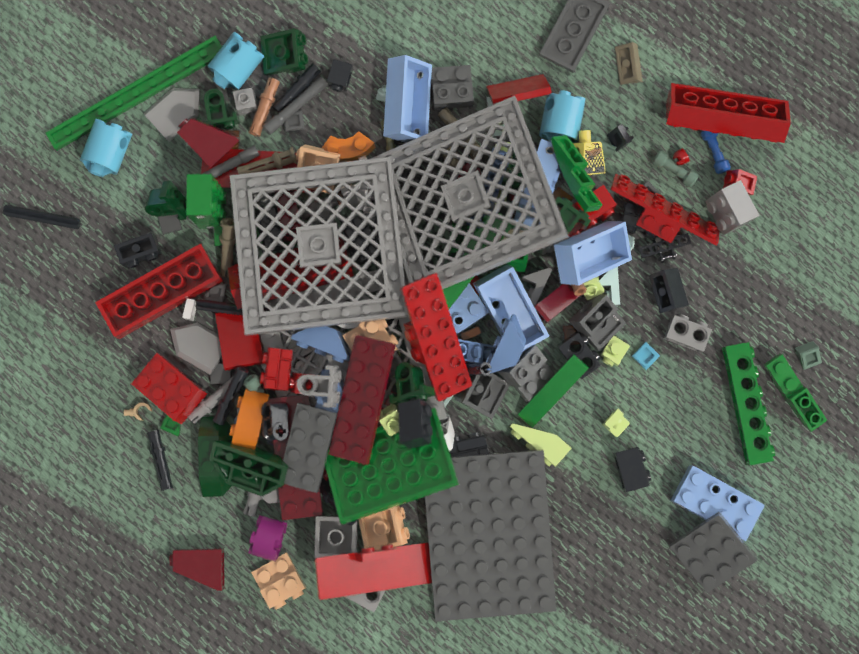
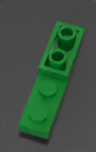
M779 353L764 364L772 377L771 381L810 432L827 421L806 387H803L783 354Z

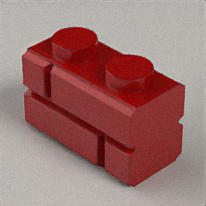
M268 348L267 352H263L262 364H266L265 372H261L260 384H263V389L288 391L293 350Z

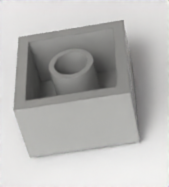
M741 180L721 189L705 201L708 211L713 215L716 226L723 236L743 227L760 216Z
M316 516L314 558L357 552L358 521L353 525H348L347 523L342 525L338 516Z

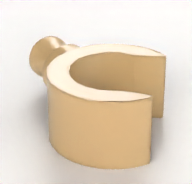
M138 403L134 408H130V410L125 409L124 416H134L136 419L144 421L138 415V409L141 406H145L148 410H153L147 403Z

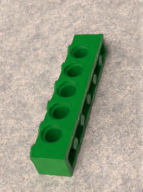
M749 342L725 346L722 348L745 463L746 465H755L774 461L775 449L773 445H770L769 440L771 430L765 421L767 411L765 405H762L761 402L763 391L757 382L759 372L757 366H754L753 358L755 357L754 349L750 346ZM739 359H742L745 362V368L743 370L739 369L737 366V361ZM743 378L749 381L748 389H744L741 386ZM747 398L753 401L752 409H748L745 405ZM751 418L757 420L758 425L755 429L749 425ZM755 438H759L762 442L759 449L754 447L753 441Z

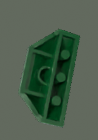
M213 417L201 418L198 433L199 481L202 497L224 496L232 487L225 483L214 464L212 465L209 461L213 441L232 442L233 436L229 435L231 425L226 421L224 425H219L212 420Z
M213 441L209 461L212 465L214 464L217 472L226 484L262 497L284 485L288 465L278 455L259 448L253 450L232 445L230 441Z

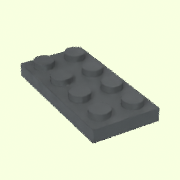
M568 0L539 56L574 73L610 4L603 0Z
M297 403L283 459L288 465L284 484L315 493L319 492L338 413Z

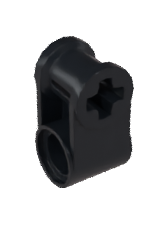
M264 402L262 405V435L268 441L275 439L281 441L288 436L289 410L286 402Z

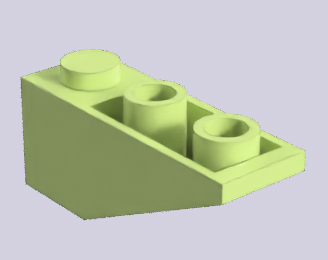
M513 423L509 426L512 429L510 433L518 440L521 438L527 442L525 446L529 450H544V461L549 467L551 464L556 467L571 450V447L555 434Z

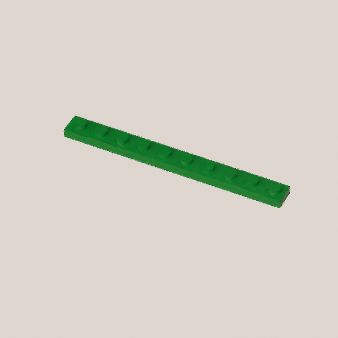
M213 36L45 132L52 146L58 151L89 133L95 119L107 123L208 65L222 48L216 36Z

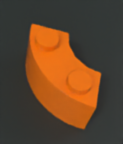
M358 131L354 136L347 139H338L330 136L322 148L324 151L340 154L339 163L358 161V158L364 155L368 156L375 149V143Z
M245 389L244 396H239L237 408H240L236 424H232L229 434L233 436L232 445L256 449L262 427L261 409L263 403L268 402L269 394Z

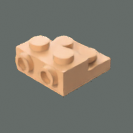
M305 144L297 151L296 160H298L296 168L339 163L340 154L324 151L323 148ZM335 185L327 186L332 191H334ZM315 187V188H307V189L316 190L318 187ZM322 189L321 191L324 193H328L325 189Z
M385 319L362 322L359 326L342 335L351 351L355 335L374 338L396 345L399 344L394 334L389 335L386 327H388Z
M399 505L392 509L358 519L364 548L374 547L375 550L381 549V545L393 544V547L408 543L407 539H409L410 533L408 528L404 527L405 510Z
M287 552L279 556L275 562L270 561L251 572L269 609L274 607L277 610L286 604L285 600L291 596L294 600L304 594L302 590L306 586Z

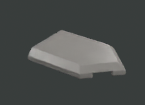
M172 88L143 114L170 142L178 135L177 132L180 130L178 126L186 118L190 120L198 117L200 89Z
M199 323L170 329L176 356L211 375L222 359L219 335Z

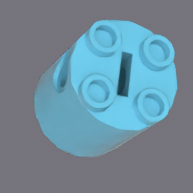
M236 32L232 33L207 66L214 73L212 81L222 89L232 87L239 90L265 57L256 50L257 47L251 42L247 41L245 43L242 41L243 38Z
M560 90L559 94L551 93L547 95L539 136L551 142V138L554 136L567 135L572 143H577L586 99L580 96H570L571 93Z
M95 119L80 161L83 162L88 172L96 176L117 175L132 134L122 130L120 125L111 123L109 126L106 125V122Z

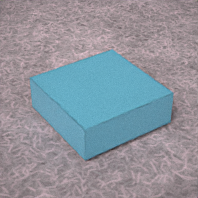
M647 342L632 355L645 370L660 356Z

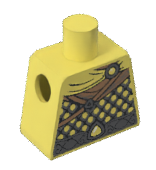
M591 130L579 131V143L573 144L588 163L585 171L588 175L605 173L602 143L591 142Z

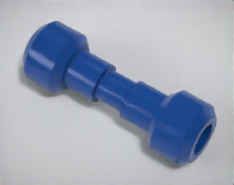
M702 130L701 136L704 141H707L713 153L715 172L722 174L729 171L731 168L730 163L724 159L718 146L719 143L716 138L718 133Z

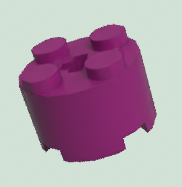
M259 515L256 523L257 530L252 532L250 538L251 545L248 554L275 562L282 548L287 523Z

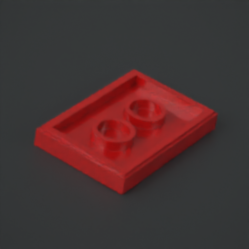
M544 74L486 86L493 105L512 96H516L517 101L552 93L551 86Z
M215 313L224 370L236 369L238 366L247 367L262 364L263 352L260 335H245L243 316Z

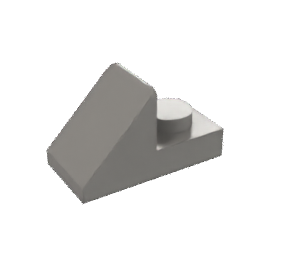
M551 268L523 276L521 279L535 286V288L531 287L528 292L534 307L550 276Z

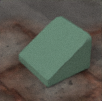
M812 341L795 348L803 370L822 363L819 346Z

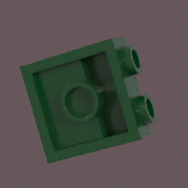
M293 28L260 36L262 54L265 56L263 58L265 75L269 76L283 72L289 74L306 70L305 64H308V56L304 52L303 45H306L307 41L302 31Z

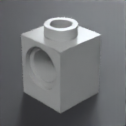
M253 88L233 91L236 110L239 116L250 114L257 110L258 106Z

